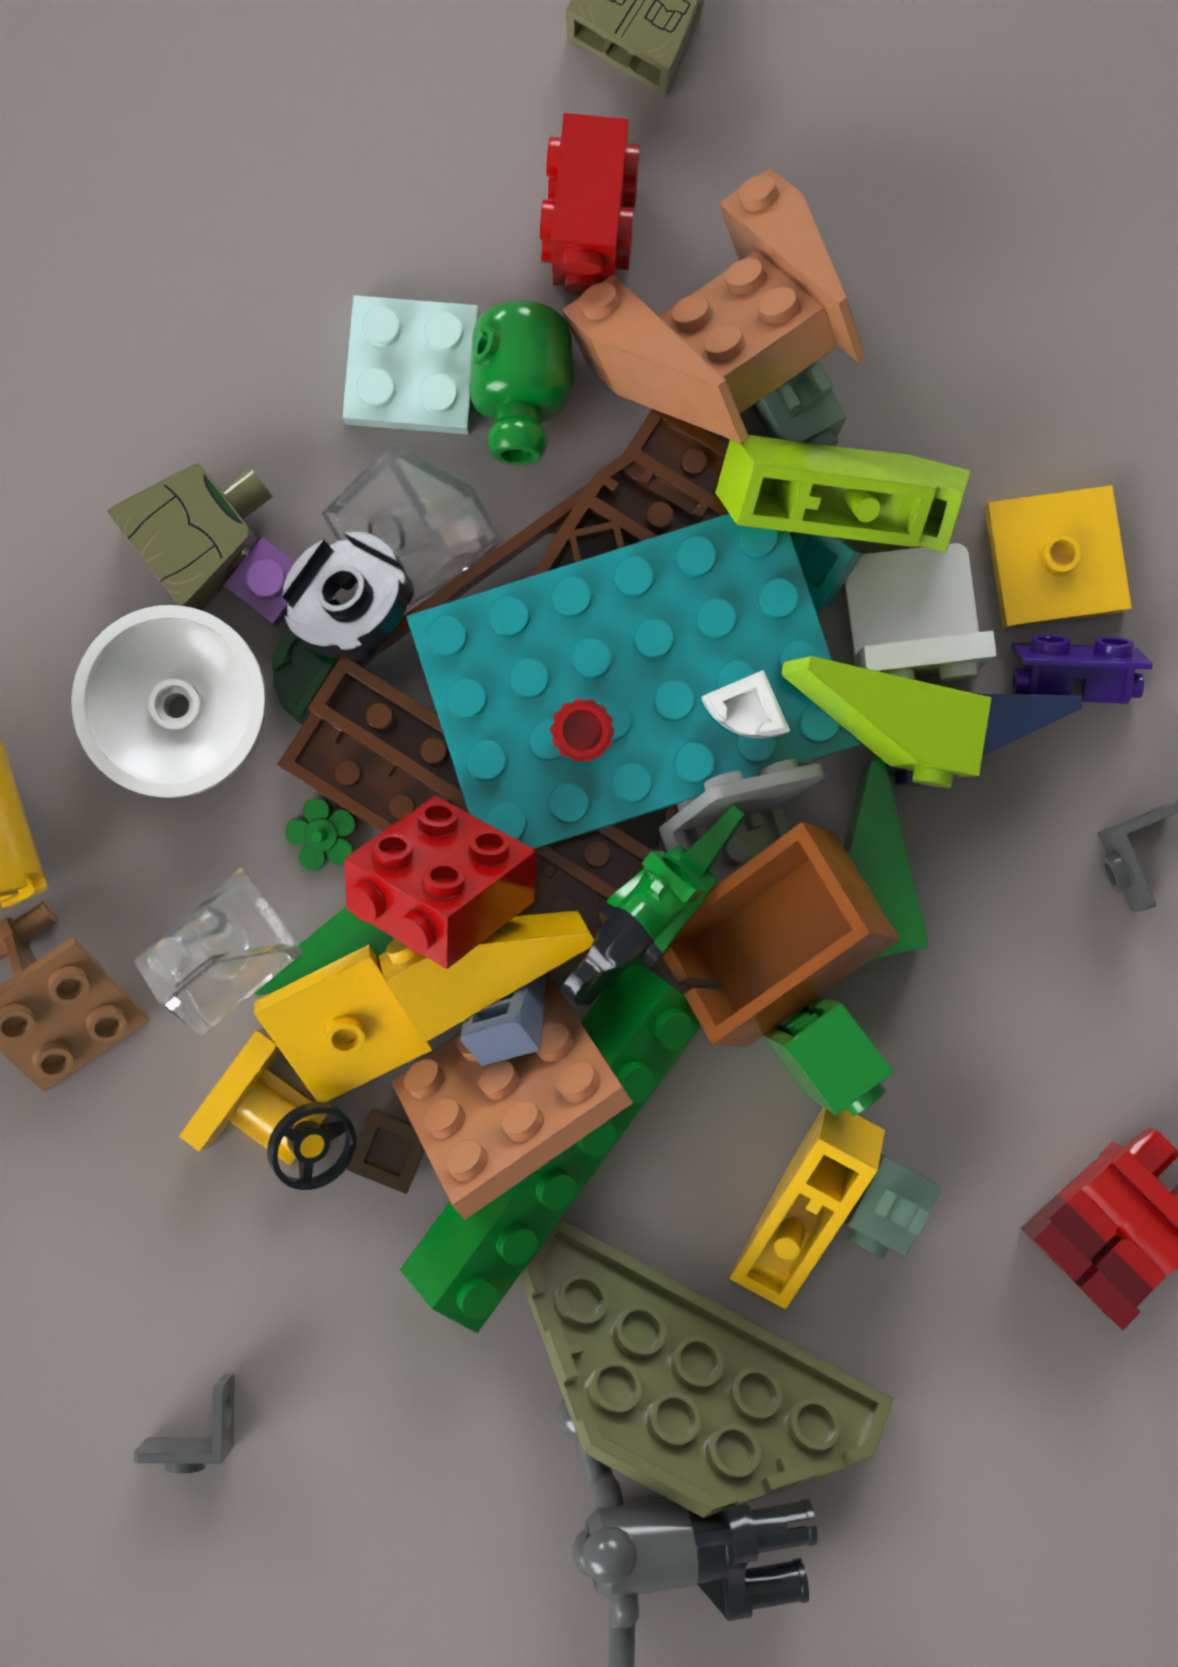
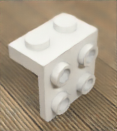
M949 544L947 553L918 547L863 554L844 583L854 666L915 680L916 675L940 673L941 681H955L979 676V668L997 656L994 632H979L969 553L962 544Z

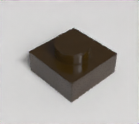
M373 1108L369 1113L347 1170L407 1194L425 1150L411 1122Z

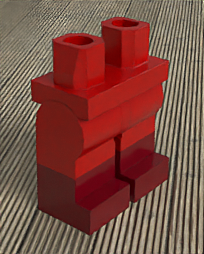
M1151 1127L1131 1139L1124 1147L1111 1142L1099 1154L1101 1157L1086 1167L1020 1228L1122 1330L1141 1312L1137 1307L1167 1275L1178 1268V1185L1170 1192L1157 1179L1178 1157V1150L1159 1131Z

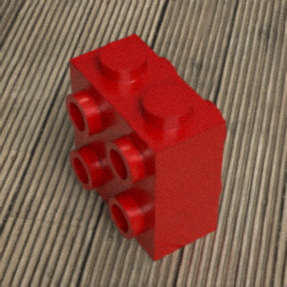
M563 113L561 137L549 136L546 161V177H549L548 200L543 199L540 218L541 262L552 263L553 285L564 286L565 291L574 295L581 296L589 287L603 282L613 274L616 276L617 270L629 271L633 210H635L640 150V145L628 144L629 119Z
M435 795L345 857L346 909L361 921L374 925L404 943L413 952L420 953L448 969L534 902L537 850Z

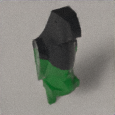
M733 804L688 851L681 845L667 853L651 851L641 863L644 868L611 895L603 905L599 913V918L603 925L596 933L589 953L559 989L577 1006L590 1005L628 967L639 963L652 967L666 953L718 879L710 872V869L742 822L746 813Z

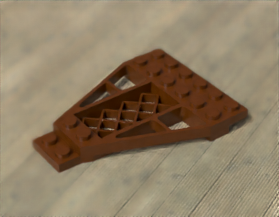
M651 409L624 453L595 473L588 484L403 615L395 630L378 644L376 651L369 658L354 662L345 656L340 657L307 708L311 713L277 766L381 832L435 795L469 813L437 713H434L366 670L367 663L411 632L406 616L455 601L547 534L556 535L529 577L558 568L570 548L573 562L581 561L578 541L613 534L616 549L625 547L623 540L632 545L729 514L715 493L728 444L701 427ZM588 519L598 524L583 528ZM677 805L665 809L663 824L678 813ZM612 825L537 849L534 902L516 916L578 910L592 937L595 938L596 933L603 925L599 918L600 910L610 896L644 868L641 863L651 851L667 853L662 837L660 836L659 846L652 850ZM590 948L577 956L584 959L589 953Z

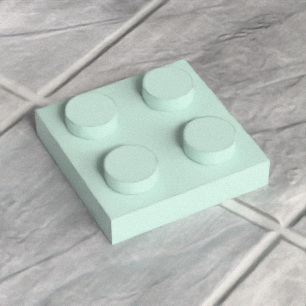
M353 295L342 414L345 425L469 435L472 402L469 393L471 346L474 327L479 318L478 305Z

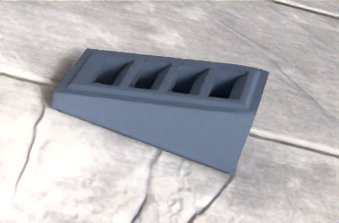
M547 973L464 1020L461 1042L481 1066L540 1051Z

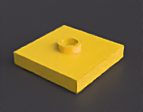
M1113 485L988 502L984 506L1002 629L1125 613L1132 609Z
M370 945L254 1001V1015L317 1102L326 1103L432 1051L431 1040L423 1043L384 982L379 959Z

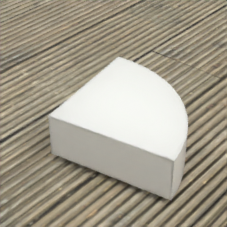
M764 670L708 693L701 698L711 716L722 726L736 734L764 739L778 737L790 731Z

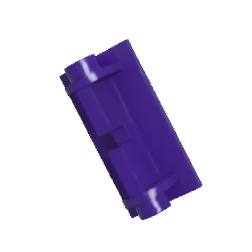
M1034 635L1031 638V643L1012 642L1011 649L1022 664L1025 665L1024 669L1015 668L1013 670L1012 692L1013 694L1071 695L1073 679H1083L1081 689L1083 702L1128 704L1131 698H1141L1144 691V676L1142 673H1135V669H1152L1153 663L1137 647H1134L1133 641L1124 638L1099 637L1095 639L1093 646L1070 645V639L1057 635Z

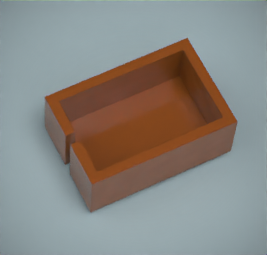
M801 822L713 887L663 955V958L678 984L715 987L720 984L723 991L694 987L684 994L711 1044L748 1047L899 941L900 938L835 832Z

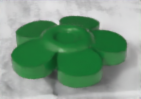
M319 797L308 800L303 806V813L306 819H292L287 823L285 830L286 839L289 843L293 845L307 843L299 852L300 864L309 870H317L326 864L327 857L335 865L345 864V857L354 852V846L351 841L340 836H347L356 830L357 821L355 816L346 809L337 810L331 815V805L324 798Z

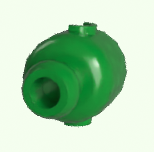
M517 300L495 304L479 316L472 335L470 398L474 408L488 419L495 420L487 436V445L494 459L508 465H529L541 459L548 443L547 434L541 422L549 420L562 411L574 382V371L571 367L572 334L569 326L561 314L551 307L538 302Z

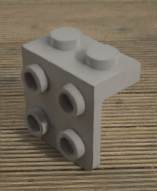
M787 759L765 767L760 771V776L744 779L741 771H732L707 780L703 784L705 788L704 793L698 797L678 803L677 808L679 812L659 827L666 852L679 845L688 851L733 804L737 805L746 815L710 869V872L718 878L712 888L790 831L783 806L825 777L821 763L800 767L797 759Z

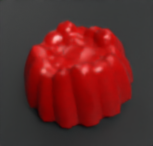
M581 698L575 699L573 703L567 702L563 704L561 710L554 714V723L550 727V733L553 735L552 743L553 746L559 748V753L563 757H570L572 761L577 763L580 761L588 763L592 762L594 758L602 757L605 750L611 747V738L614 735L612 716L606 714V708L602 705H597L594 700L588 699L584 701Z

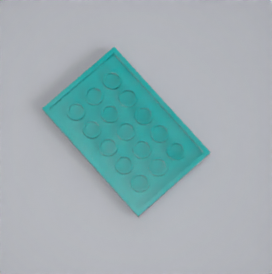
M730 514L406 616L469 814L535 850L698 797L705 792L703 784L707 780L724 773L741 771L743 778L747 779L760 776L762 769L783 760L795 758L798 760L799 765L860 745L856 737L781 675L783 662L808 656L832 661L790 532L740 526L735 523ZM764 670L790 729L787 734L764 739L745 737L728 730L711 716L701 700L702 696ZM578 698L584 701L588 699L594 700L597 705L604 706L606 714L612 716L614 735L611 738V747L605 750L602 757L594 758L592 762L588 763L584 761L577 763L572 761L570 757L560 755L559 748L553 746V735L550 733V727L554 723V714L561 710L563 704L567 702L573 703Z

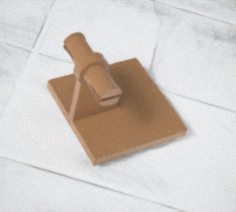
M41 900L39 904L17 919L13 920L7 917L0 922V960L9 955L14 977L0 986V1052L45 1093L150 1021L147 1012L74 936L39 960H36L30 948L29 940L54 923L59 922L52 907L45 900Z

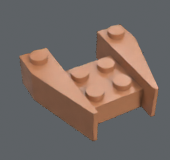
M771 168L758 176L746 180L738 190L718 203L739 261L732 264L727 271L692 295L679 300L673 308L658 317L613 274L603 282L589 287L581 297L562 309V313L587 365L616 395L739 443L749 438L740 413L839 346L857 363L866 358L847 297L804 195Z

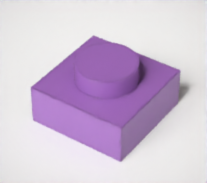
M262 536L223 586L277 628L287 615V602L282 598L283 584L295 561Z

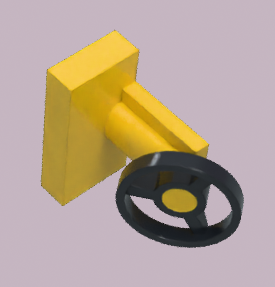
M265 1029L256 1030L178 1137L200 1152L212 1146L228 1123L231 1122L267 1149L269 1165L285 1185L298 1190H313L323 1187L337 1179L348 1167L357 1143L355 1128L350 1119L339 1108L328 1103L312 1101L270 1070L269 1067L281 1051ZM329 1114L341 1120L321 1125ZM346 1132L345 1146L338 1160L322 1174L312 1177L314 1163L320 1161L327 1154L330 1148V1141ZM278 1158L289 1166L297 1159L300 1179L283 1173L280 1169Z

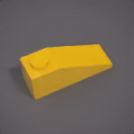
M578 910L515 916L448 969L420 953L413 952L397 939H394L387 946L386 952L379 955L378 959L384 982L423 1043H426L466 1020L471 1015L480 1012L591 948L594 938Z
M823 1107L798 1146L732 1269L729 1279L786 1310L878 1171L885 1130L859 1115L852 1116L847 1109L836 1116Z

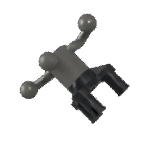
M564 1398L562 1399L558 1408V1421L561 1430L569 1438L575 1440L590 1488L597 1502V1509L587 1518L585 1528L576 1537L573 1544V1558L578 1569L584 1575L592 1578L595 1590L611 1599L608 1667H635V1623L639 1617L637 1595L698 1585L727 1621L752 1617V1610L796 1602H809L808 1579L801 1558L746 1569L749 1562L758 1560V1553L803 1545L814 1546L817 1544V1526L805 1525L787 1528V1524L791 1522L815 1519L809 1499L753 1510L750 1509L747 1503L739 1504L736 1502L735 1504L723 1507L720 1513L705 1518L666 1497L623 1504L621 1488L613 1475L611 1467L583 1452Z

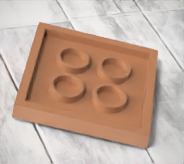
M547 973L540 1051L481 1066L461 1042L460 1033L391 1081L452 1206L464 1220L633 1103L549 973Z

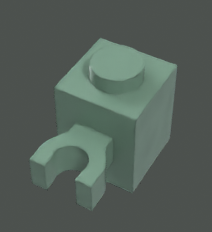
M816 362L752 405L770 438L835 446L838 443L835 436L840 433L847 418L831 390L833 384L821 363L817 365Z
M881 1153L878 1171L844 1221L847 1226L854 1229L849 1240L881 1258H884L888 1249L907 1257L916 1237L920 1236L931 1215L930 1211L942 1187L929 1178Z

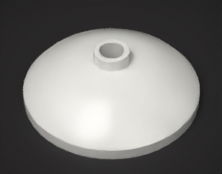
M158 605L143 608L121 617L96 637L86 650L76 671L71 704L73 722L80 743L91 761L107 777L117 784L143 795L160 798H181L199 794L216 787L232 776L246 762L263 730L267 696L261 667L254 653L243 638L219 618L196 608L179 605ZM176 697H186L189 703L187 713L180 718H173L169 712L170 703Z

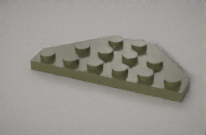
M560 1219L521 1273V1282L583 1452L693 1513L705 1518L720 1513L723 1507L735 1504L736 1502L739 1504L749 1503L866 1463L875 1455L894 1398L563 1219Z

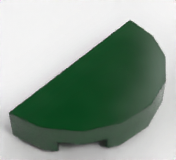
M289 629L281 637L272 659L274 687L282 707L297 722L303 725L311 713L307 708L340 657H326L313 652Z

